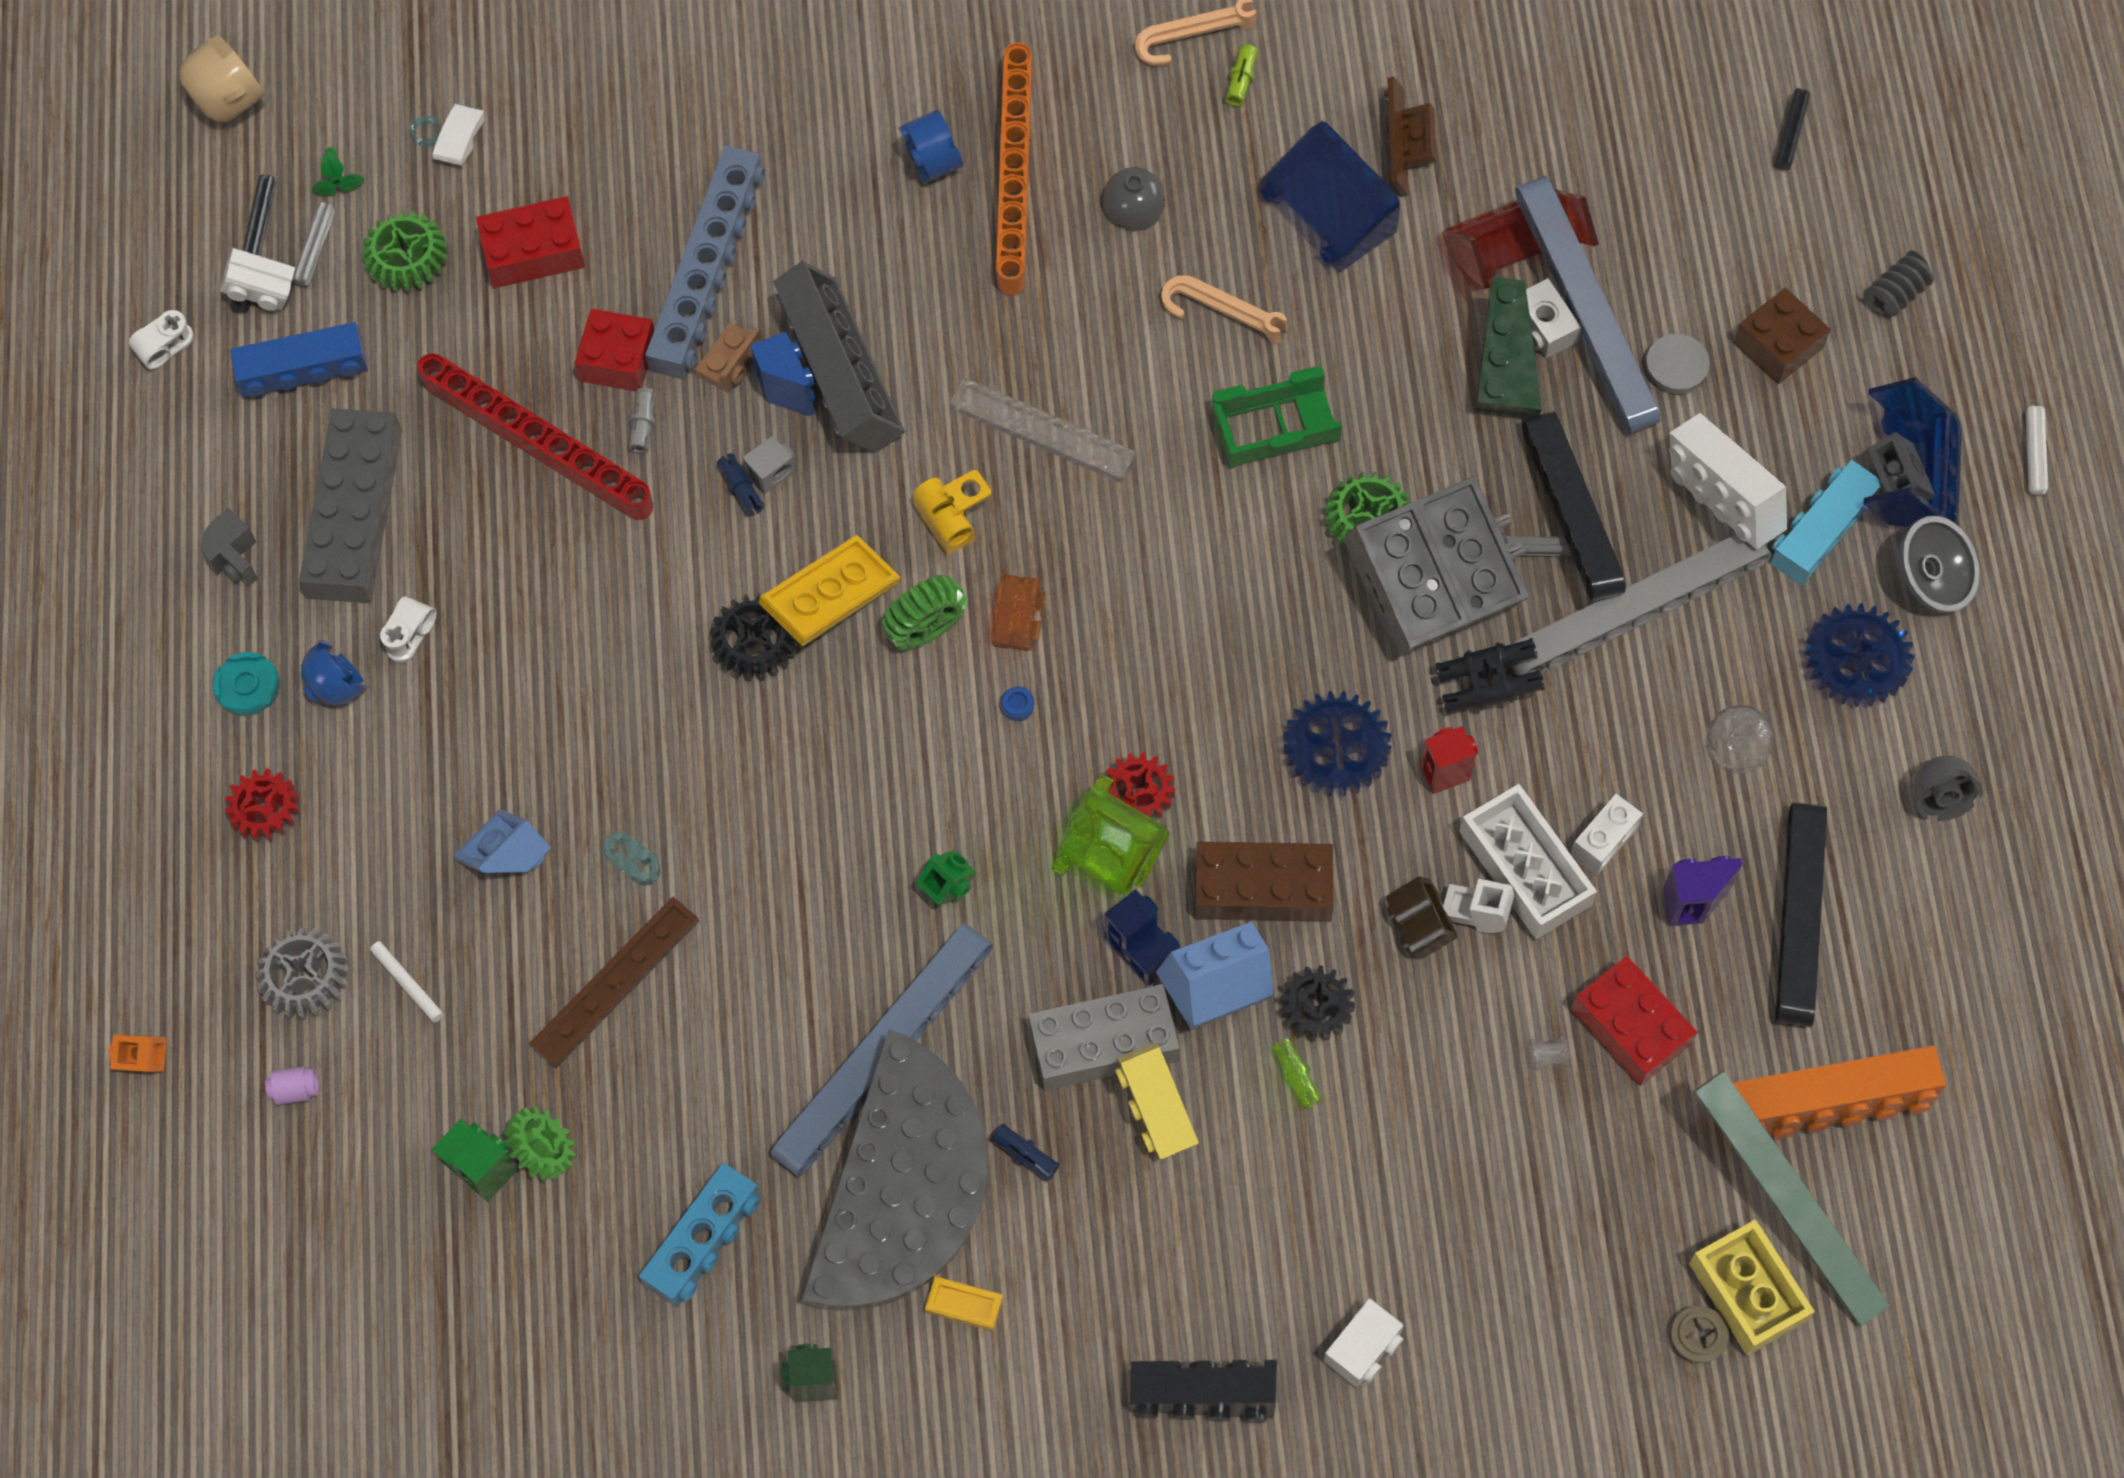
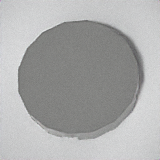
M1667 334L1657 339L1649 347L1645 360L1646 375L1650 381L1652 379L1657 384V388L1674 395L1690 393L1700 384L1702 385L1706 380L1710 367L1709 354L1704 346L1693 337L1683 334Z

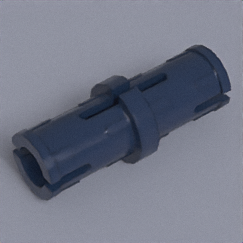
M733 453L727 454L728 462L722 456L716 465L729 483L728 489L730 493L736 495L747 516H754L752 508L755 509L757 514L764 509L765 504L753 488L752 478L744 473Z
M1005 1123L999 1126L991 1138L992 1143L997 1144L1015 1158V1163L1019 1166L1024 1164L1046 1182L1055 1175L1060 1166V1163L1036 1148V1143L1033 1140H1025Z

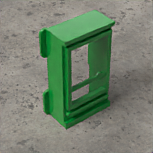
M1315 366L1295 371L1289 375L1288 381L1248 391L1244 386L1238 385L1215 391L1212 394L1211 415L1229 469H1233L1236 465L1332 442V444L1340 442L1342 425L1340 421L1335 422L1324 392L1325 376L1321 367ZM1295 401L1304 430L1288 432L1279 405ZM1274 407L1283 434L1236 447L1227 418Z

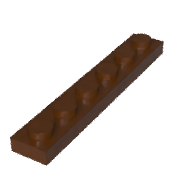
M672 897L530 1042L531 1047L552 1066L557 1068L699 922L698 917L675 897Z

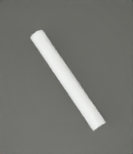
M380 941L374 943L370 948L373 955L433 1023L439 1021L444 1013Z

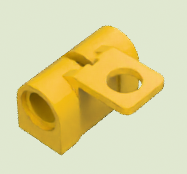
M972 470L945 486L940 478H931L919 485L914 491L913 501L915 509L947 556L975 541L974 528L965 517L964 511L990 497L991 489L977 470ZM967 482H975L979 485L980 491L976 496L968 497L962 493V486Z

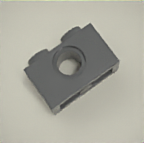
M1894 432L1868 448L1891 503L1906 512H1910L1936 497L1912 442Z

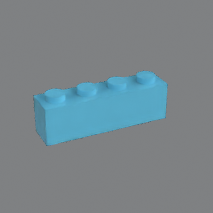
M1852 459L1844 469L1839 466L1828 480L1830 486L1825 491L1819 489L1809 503L1812 506L1806 514L1801 511L1790 525L1792 531L1787 536L1781 534L1771 548L1774 551V555L1770 564L1801 586L1804 585L1876 499L1883 485L1881 479Z

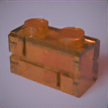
M1001 575L991 632L992 645L994 647L1030 651L1032 641H1039L1041 621H1036L1038 611H1044L1046 592L1041 591V581L1038 578Z

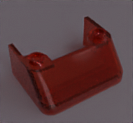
M1554 189L1579 243L1593 247L1599 245L1586 197ZM1518 201L1470 218L1442 231L1445 245L1467 284L1475 286V288H1490L1492 278L1497 275L1496 270L1541 253Z

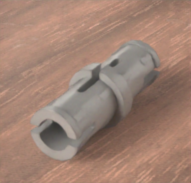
M649 388L637 389L634 412L630 415L629 419L631 434L628 450H632L631 452L636 454L648 452L651 429L655 426L653 411L657 393Z

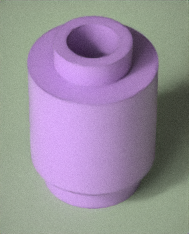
M306 1066L274 1070L271 1072V1078L265 1080L267 1098L273 1099L276 1105L310 1101L311 1097L319 1095V1082L315 1068L307 1069Z

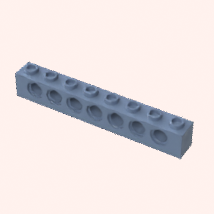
M724 145L645 354L648 370L651 372L685 380L688 370L695 367L698 343H703L705 340L708 316H713L715 313L717 292L725 286L728 263H733L735 259L737 238L744 235L746 214L748 211L753 210L756 201L757 185L761 186L765 178V167H762L759 153ZM735 183H742V184L737 185V186H734V185H733V184H735ZM718 234L722 235L721 237L717 238L713 237ZM705 261H713L709 264H703ZM696 287H703L700 290H693ZM693 313L689 317H683L684 314ZM676 340H684L678 344L673 343Z

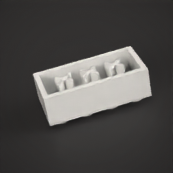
M1699 413L1669 433V453L1671 455L1672 468L1670 473L1672 478L1678 485H1684L1692 492L1697 502L1700 504L1704 503L1709 507L1720 522H1726L1734 529L1739 539L1744 542L1747 541L1757 550L1787 530L1786 486L1705 416Z
M1520 784L1463 816L1459 830L1460 834L1494 882L1512 885L1515 894L1512 907L1535 939L1540 938L1593 905L1597 894L1596 889Z

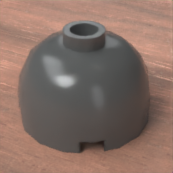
M1129 167L1115 173L1106 184L1103 195L1105 215L1112 224L1124 226L1127 231L1134 232L1148 229L1158 222L1159 216L1165 208V195L1162 183L1156 175L1144 168Z
M1938 756L1926 761L1916 770L1911 783L1913 801L1917 811L1926 819H1929L1927 815H1938V821L1954 819L1969 812L1975 806L1973 800L1977 795L1981 798L1983 794L1982 784L1974 769L1968 762L1956 756Z

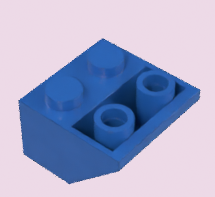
M783 332L750 345L755 375L767 402L806 416L814 415L813 402L817 401L813 389L815 384L809 368H803L801 363L803 357L797 342L791 343L787 333Z

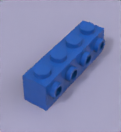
M356 322L230 349L235 382L242 397L260 396L265 392L278 389L288 390L296 385L310 382L321 383L329 378L342 375L353 376L361 371L368 370L363 340Z

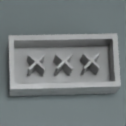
M1163 984L1028 1014L1029 1029L1044 1091L1115 1076V1069L1120 1068L1118 1057L1153 1042L1159 1045L1166 1064L1179 1061L1180 1048Z

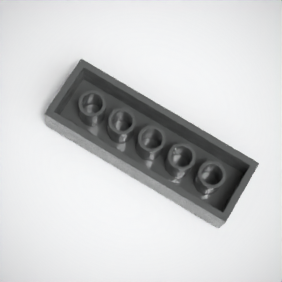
M801 261L774 280L773 283L778 292L776 294L777 301L786 310L789 317L787 320L788 326L798 337L801 344L799 345L801 354L809 362L813 380L820 387L824 396L822 397L823 405L832 414L835 421L833 427L837 435L843 440L846 439L859 447H864L876 453L904 434L905 430L837 279Z
M331 409L299 577V584L307 599L371 603L402 436V429L395 413Z

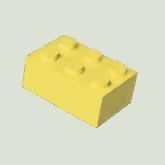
M1756 1219L1699 1250L1689 1262L1690 1267L1747 1356L1803 1325L1815 1312Z

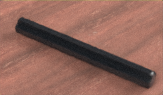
M262 174L258 177L242 251L258 256L261 255L276 187V181L272 175ZM231 299L230 307L235 313L245 314L249 309L250 300L236 301Z

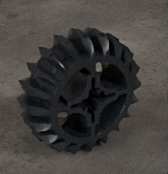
M759 593L755 600L752 601L745 594L742 603H738L732 598V608L729 609L722 606L720 610L722 617H714L715 627L710 630V636L713 639L710 645L711 649L715 652L716 661L718 663L723 662V669L726 672L733 669L734 676L737 678L746 672L747 679L750 681L753 679L754 674L758 673L760 678L764 680L767 671H771L777 676V666L780 665L787 668L789 664L787 657H795L796 651L794 647L799 644L759 604L761 596ZM777 626L781 634L776 645H773L770 636L773 634L772 629ZM736 629L739 638L736 640L737 645L732 648L728 643L732 631Z

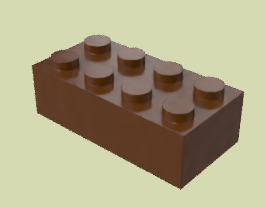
M1197 841L1195 919L1331 922L1333 914V844Z

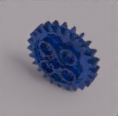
M1848 603L1845 605L1843 613L1834 607L1830 616L1824 613L1820 618V623H1814L1811 629L1812 633H1809L1806 639V643L1809 645L1806 646L1804 655L1810 658L1807 659L1805 667L1815 668L1811 673L1810 679L1821 678L1822 681L1818 689L1822 690L1829 687L1831 689L1829 698H1833L1837 693L1842 695L1841 704H1845L1848 698H1853L1855 707H1858L1861 700L1865 699L1869 707H1871L1876 697L1879 701L1885 703L1888 693L1895 697L1899 687L1905 686L1908 680L1906 676H1910L1913 670L1910 664H1912L1915 655L1908 653L1913 646V642H1903L1908 631L1898 632L1896 629L1900 621L1896 620L1889 623L1887 621L1889 612H1885L1881 617L1876 615L1877 606H1873L1870 612H1865L1863 603H1860L1857 611H1853ZM1851 629L1855 631L1857 638H1855ZM1865 634H1871L1875 636L1878 641H1871L1865 637ZM1833 639L1843 641L1845 646L1836 645ZM1873 664L1882 665L1886 671L1877 670ZM1840 669L1850 670L1853 676L1843 674ZM1862 672L1864 673V676L1867 679V681L1863 679Z
M1329 691L1327 700L1323 701L1319 694H1315L1314 705L1304 700L1303 711L1294 709L1293 718L1295 720H1287L1286 728L1289 731H1285L1283 735V741L1287 742L1283 746V753L1289 754L1286 762L1287 766L1296 765L1293 776L1305 775L1304 786L1309 785L1313 781L1316 783L1315 792L1317 793L1325 786L1328 787L1329 796H1332L1335 788H1339L1341 794L1346 796L1347 787L1351 786L1356 793H1359L1360 782L1370 787L1372 785L1371 775L1376 778L1381 777L1382 770L1380 767H1387L1389 759L1386 756L1391 754L1392 746L1387 743L1391 741L1392 735L1391 733L1384 732L1387 730V721L1377 722L1381 711L1369 712L1370 701L1365 702L1361 706L1358 704L1359 695L1357 694L1349 701L1345 691H1342L1339 699H1335L1332 691ZM1331 717H1335L1337 720L1338 743L1342 746L1340 756L1344 767L1343 770L1338 769L1337 748L1335 741H1332L1334 729ZM1351 722L1357 724L1359 728L1349 730L1343 725ZM1321 726L1326 732L1316 734L1312 732L1311 728ZM1351 753H1359L1364 757V759L1360 761H1354L1350 759L1348 755ZM1324 756L1331 762L1323 765L1317 763L1315 759Z

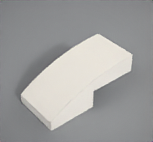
M455 104L441 129L434 147L433 159L463 165L473 150V137L484 122V111Z

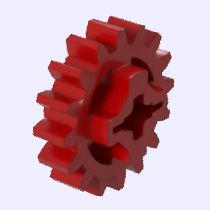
M1141 752L1139 759H1134L1133 755L1128 753L1127 762L1125 763L1117 758L1115 760L1116 770L1108 768L1106 770V777L1108 779L1103 780V789L1106 790L1103 793L1104 802H1111L1109 805L1110 813H1115L1119 810L1120 821L1123 822L1129 816L1132 817L1133 825H1137L1139 818H1144L1146 824H1150L1151 815L1153 814L1161 819L1163 817L1162 807L1170 809L1172 801L1169 798L1175 797V788L1172 787L1174 775H1167L1168 765L1157 766V756H1154L1150 761L1146 760L1145 752ZM1154 777H1156L1161 785V791L1158 790L1159 786L1153 784ZM1145 782V789L1139 788L1140 786H1143ZM1116 787H1119V791L1125 794L1124 800L1119 797Z
M267 768L262 776H259L256 769L252 770V778L250 779L243 775L239 776L242 784L240 786L231 784L230 789L234 795L225 796V801L230 806L225 809V814L231 819L229 823L233 829H239L238 831L244 838L251 833L254 841H259L261 834H265L270 841L273 839L274 831L284 835L285 831L282 826L285 823L294 825L295 822L290 815L300 812L297 804H295L300 798L297 792L293 791L295 787L291 780L285 781L286 779L281 772L273 777L271 770ZM264 802L265 805L260 807L259 805Z

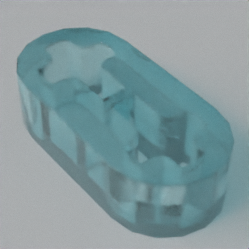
M624 832L612 833L607 837L604 842V851L611 864L635 883L642 886L652 885L659 879L661 869L658 859L654 854ZM625 843L629 856H625L622 852L615 854L613 846L617 844L621 847ZM638 861L643 866L651 863L652 872L648 874L644 871L639 874L640 871L635 862Z

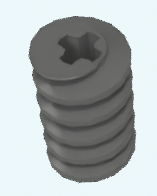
M1911 250L1907 252L1906 256L1900 258L1898 263L1892 265L1889 271L1883 273L1881 278L1875 280L1872 286L1865 289L1864 299L1867 305L1876 313L1896 316L1899 314L1900 309L1908 306V301L1916 299L1917 293H1923L1926 286L1933 284L1934 276L1924 257L1918 252Z

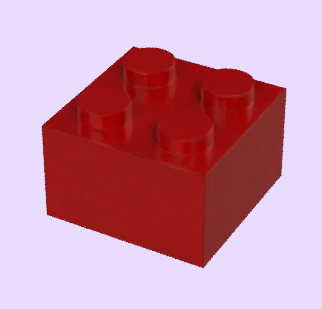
M591 308L574 362L579 381L635 392L637 389L642 388L648 370L645 354L655 330L653 320Z

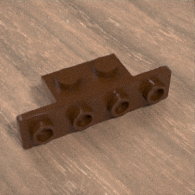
M1392 76L1387 78L1388 89L1384 92L1389 110V116H1386L1385 122L1390 136V142L1387 143L1386 148L1391 163V169H1388L1387 175L1390 185L1395 187L1402 196L1409 195L1408 169L1437 162L1435 109L1431 103L1406 109L1405 91L1396 78Z

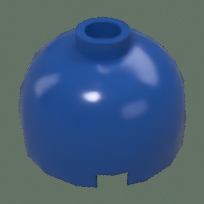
M320 640L309 650L302 661L301 676L306 684L303 687V691L314 702H318L321 699L326 704L336 706L348 703L358 697L367 688V685L361 684L364 681L363 677L342 653L333 655L329 651L333 646L324 640Z

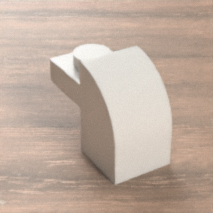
M1478 879L1476 889L1449 884L1443 908L1452 922L1476 926L1477 932L1497 933L1506 928L1515 894L1512 885Z

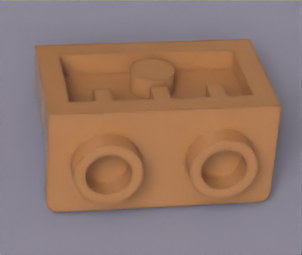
M730 322L695 369L696 376L729 393L734 384L738 385L743 380L746 368L753 360L750 345L762 341L760 330L753 328L751 332H748Z

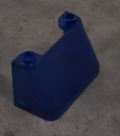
M1320 121L1311 127L1260 179L1259 191L1264 200L1276 205L1285 201L1321 239L1319 254L1322 260L1328 266L1332 265L1339 273L1397 233L1400 202L1396 194L1339 134L1324 121Z

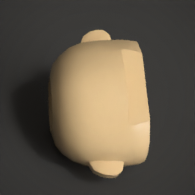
M219 34L201 44L181 64L179 72L181 85L201 112L219 123L233 120L265 95L263 89L243 61Z

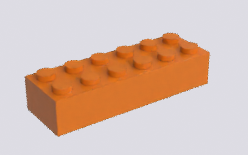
M1935 1045L1733 1082L1770 1136H1774V1139L1788 1138L1793 1136L1795 1131L1805 1129L1808 1130V1133H1817L1828 1129V1125L1841 1123L1843 1127H1850L1863 1122L1862 1119L1875 1117L1877 1121L1887 1120L1895 1117L1897 1112L1908 1110L1910 1114H1920L1931 1109L1930 1106L1933 1105L1947 1086Z

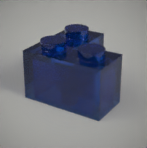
M1135 889L1104 913V938L1144 983L1150 986L1159 978L1156 974L1157 970L1172 951L1180 948V944L1173 934L1169 931L1164 933L1158 926L1157 912L1159 909L1155 902L1148 895L1143 897Z

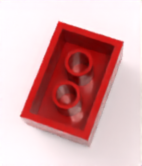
M568 196L476 217L493 289L586 268Z
M1625 956L1575 996L1571 1011L1639 1086H1642L1690 1047L1698 1033L1628 956Z

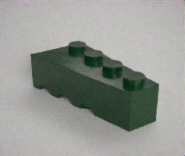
M1501 277L1492 278L1475 410L1529 417L1540 415L1542 411L1525 280Z

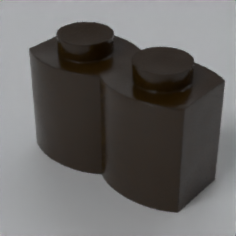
M1418 876L1386 896L1389 905L1387 907L1388 915L1395 924L1400 925L1403 935L1401 936V943L1409 954L1425 958L1458 938L1454 925L1444 910L1441 898L1430 879Z

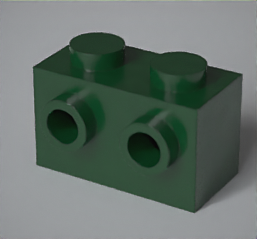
M801 1344L796 1346V1350L787 1351L788 1362L781 1363L782 1382L785 1384L786 1392H791L794 1402L838 1399L836 1362L831 1348H818L816 1344Z

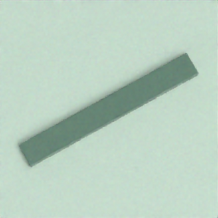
M1720 1071L1695 1089L1693 1092L1857 1325L1862 1327L1887 1309L1890 1305L1727 1074L1724 1071Z

